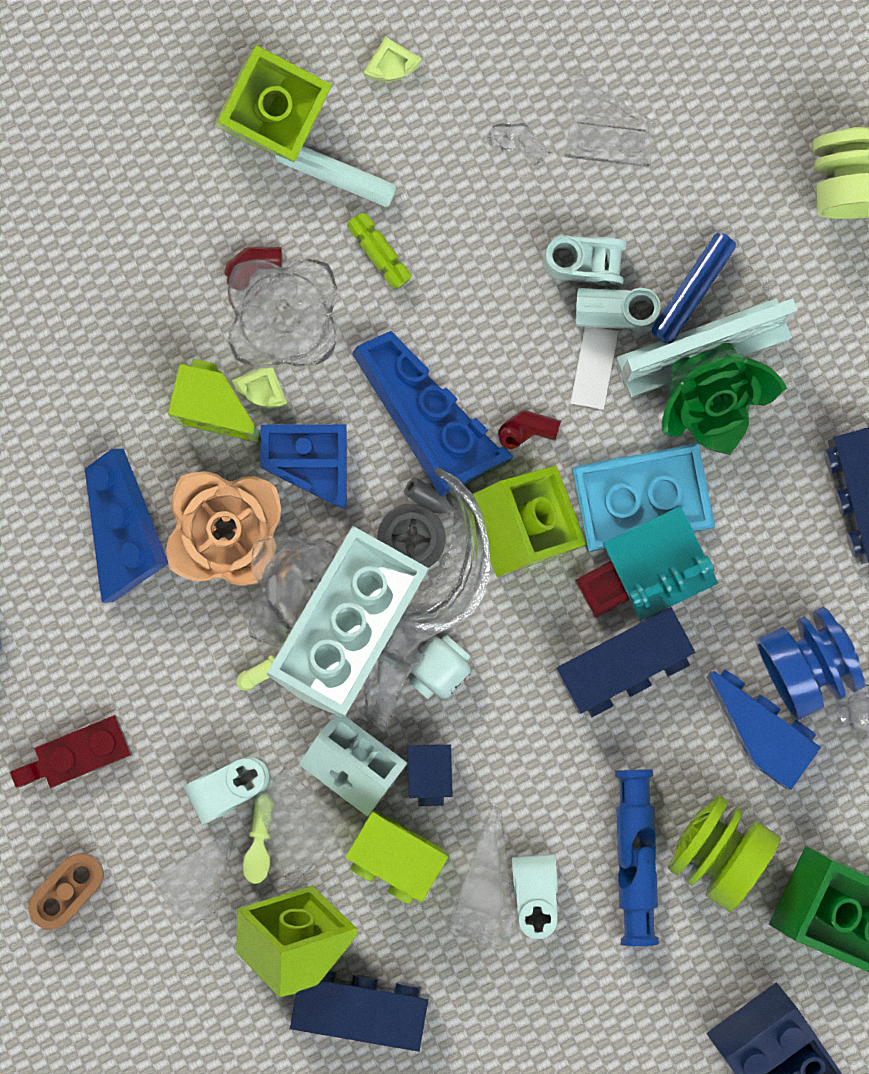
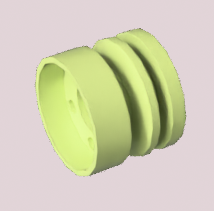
M869 127L847 128L814 138L812 142L813 154L821 157L813 163L814 170L821 174L834 176L817 183L815 186L817 215L829 219L869 218Z

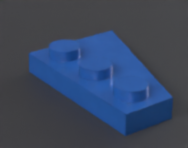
M110 449L85 468L102 603L115 602L168 565L167 557L124 449Z

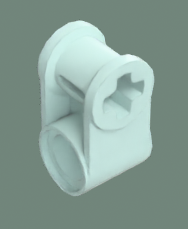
M559 236L548 245L543 257V267L550 277L560 281L583 282L603 287L623 286L624 278L620 276L622 251L626 250L627 242L606 237ZM557 249H567L573 254L575 263L571 267H559L554 262L552 253ZM607 255V265L605 270V258Z
M248 757L236 760L219 770L211 771L183 786L202 825H205L236 809L237 805L264 791L269 784L270 773L263 761L258 758ZM243 766L247 770L255 769L258 776L253 779L255 786L253 789L249 784L241 785L238 778L244 774Z
M555 854L512 857L514 894L517 896L520 929L532 939L547 938L554 932L558 921L556 900L558 884ZM533 907H542L543 914H550L551 922L544 923L543 931H535L533 924L526 923V916L533 914Z

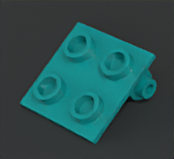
M681 506L603 543L640 621L719 584L713 573L715 571L714 566L708 555H704Z

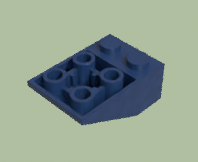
M777 982L706 1033L734 1074H842L803 1015Z

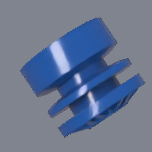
M824 606L812 612L816 629L805 616L797 620L800 640L795 641L793 636L784 627L756 640L760 656L775 688L797 721L824 708L823 696L820 687L824 685L837 700L846 697L841 678L853 692L866 687L859 664L860 660L851 639L844 628L837 623L830 611Z

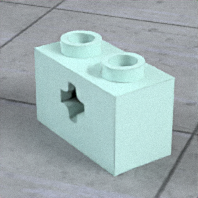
M334 715L319 733L299 763L302 768L367 817L408 764L346 716L342 718L338 715Z

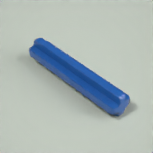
M717 233L713 236L652 327V334L661 342L670 344L675 341L736 249V243L728 235Z

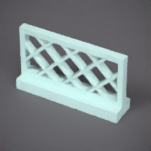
M776 298L678 334L675 341L670 344L659 341L616 357V362L630 399L669 385L673 377L671 367L681 358H691L705 350L715 349L723 343L733 344L736 350L746 357L790 341L792 336L787 323L798 311L794 299L779 303Z

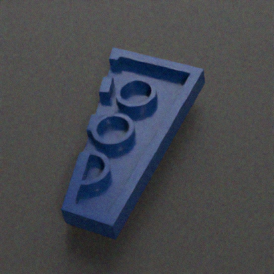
M392 331L358 345L352 352L356 362L440 496L508 464L514 457L503 446L499 448L486 435L488 432L487 428L477 418L472 421L455 403L458 399L447 387L444 389L440 388L428 376L429 369Z

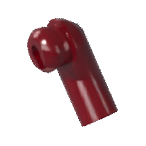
M247 247L242 249L226 264L224 274L227 276V285L231 289L242 290L248 287L249 276L257 268H282V247Z

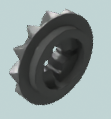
M406 504L393 509L380 523L377 540L408 556L406 543L392 538L393 535L407 534L408 528L411 527V520H415L417 535L431 540L430 542H423V544H416L410 558L430 568L440 559L446 543L445 529L441 520L433 511L421 505Z

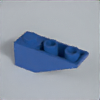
M724 669L721 674L710 671L707 679L750 764L785 789L792 790L821 749L818 744L812 741L816 734L797 720H794L792 725L778 717L777 714L781 709L764 696L759 694L755 700L743 692L742 688L745 686V683L729 671Z

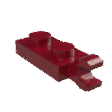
M113 715L34 748L39 760L10 771V775L16 788L46 777L50 788H54L129 757L132 753L116 715Z

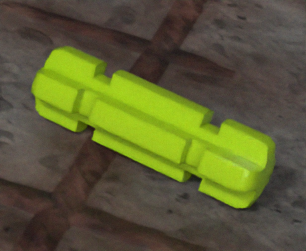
M362 212L348 222L347 228L355 239L361 240L360 246L379 271L381 270V272L384 271L383 277L393 289L402 287L411 279V273L404 263L397 261L399 259L398 255L382 233L374 230L376 225L368 214Z

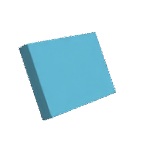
M699 443L572 467L588 552L605 549L604 542L679 506L682 507L693 532L715 528Z

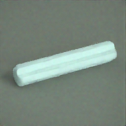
M302 146L295 162L275 155L276 160L284 165L384 207L389 206L394 198L396 186L393 183L305 146Z

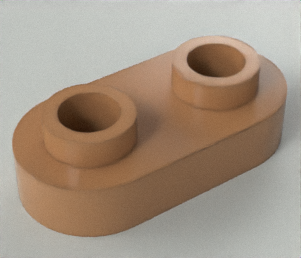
M88 853L74 854L65 859L32 895L28 907L32 921L37 926L47 930L57 929L65 925L100 888L104 879V870L100 861ZM80 866L86 867L89 870L90 877L86 883L79 882L75 877V871ZM50 898L56 899L60 904V910L56 915L50 914L46 910V902Z

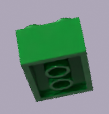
M805 846L768 925L796 942L869 972V875Z

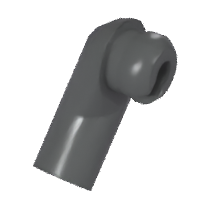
M413 477L407 483L404 490L405 496L437 514L464 508L469 504L466 497L471 495L470 490L466 486H462L440 496L434 486L428 485L417 477Z

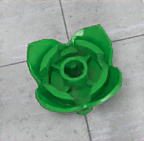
M723 343L715 349L705 350L691 358H681L672 365L671 373L673 377L669 383V400L662 417L661 430L667 436L677 437L681 436L685 429H688L697 443L706 449L731 455L746 434L749 426V407L751 405L765 406L772 403L788 388L782 378L771 367L743 356L736 350L733 344Z

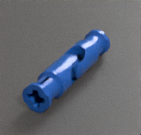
M653 769L615 770V777L619 779L620 805L616 807L619 862V908L624 910V936L620 939L621 946H654L659 944V937L655 936L654 909L658 907V891L655 865V806L650 805L649 778L653 777ZM636 835L640 840L641 848L632 847Z

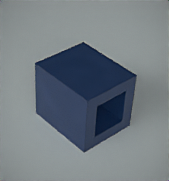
M451 744L408 745L409 798H418V806H444V797H453Z

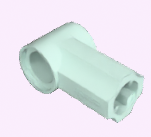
M578 288L576 307L577 327L631 329L634 332L644 333L652 330V327L661 315L660 300L656 293L650 289L636 288L629 291ZM637 301L648 302L654 310L653 314L645 320L635 319L629 312L632 304Z

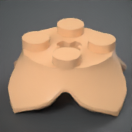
M205 471L181 476L172 495V511L177 525L176 529L169 536L166 547L170 570L192 581H208L221 578L231 584L240 586L264 581L273 568L277 554L274 531L280 521L281 504L275 485L255 476L227 481L215 473ZM220 520L226 523L235 521L237 527L233 531L236 534L231 540L225 537L219 540L216 539L214 533L219 530L215 525Z

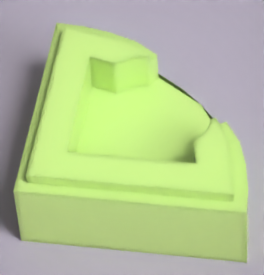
M385 37L363 73L365 77L379 82L397 81L414 72L421 64L422 58Z
M272 364L232 380L238 392L246 400L257 406L280 408L288 405Z

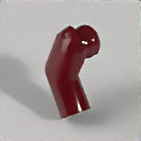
M527 410L521 411L501 425L498 430L499 442L504 448L513 450L534 435L555 441L561 420Z

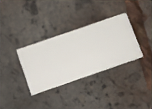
M585 327L570 404L604 410L619 331Z

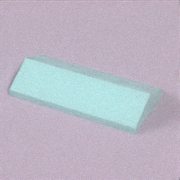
M352 526L269 668L267 675L303 702L345 718L429 568Z

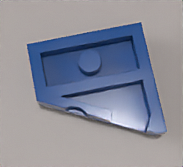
M261 425L260 468L339 508H347V425Z

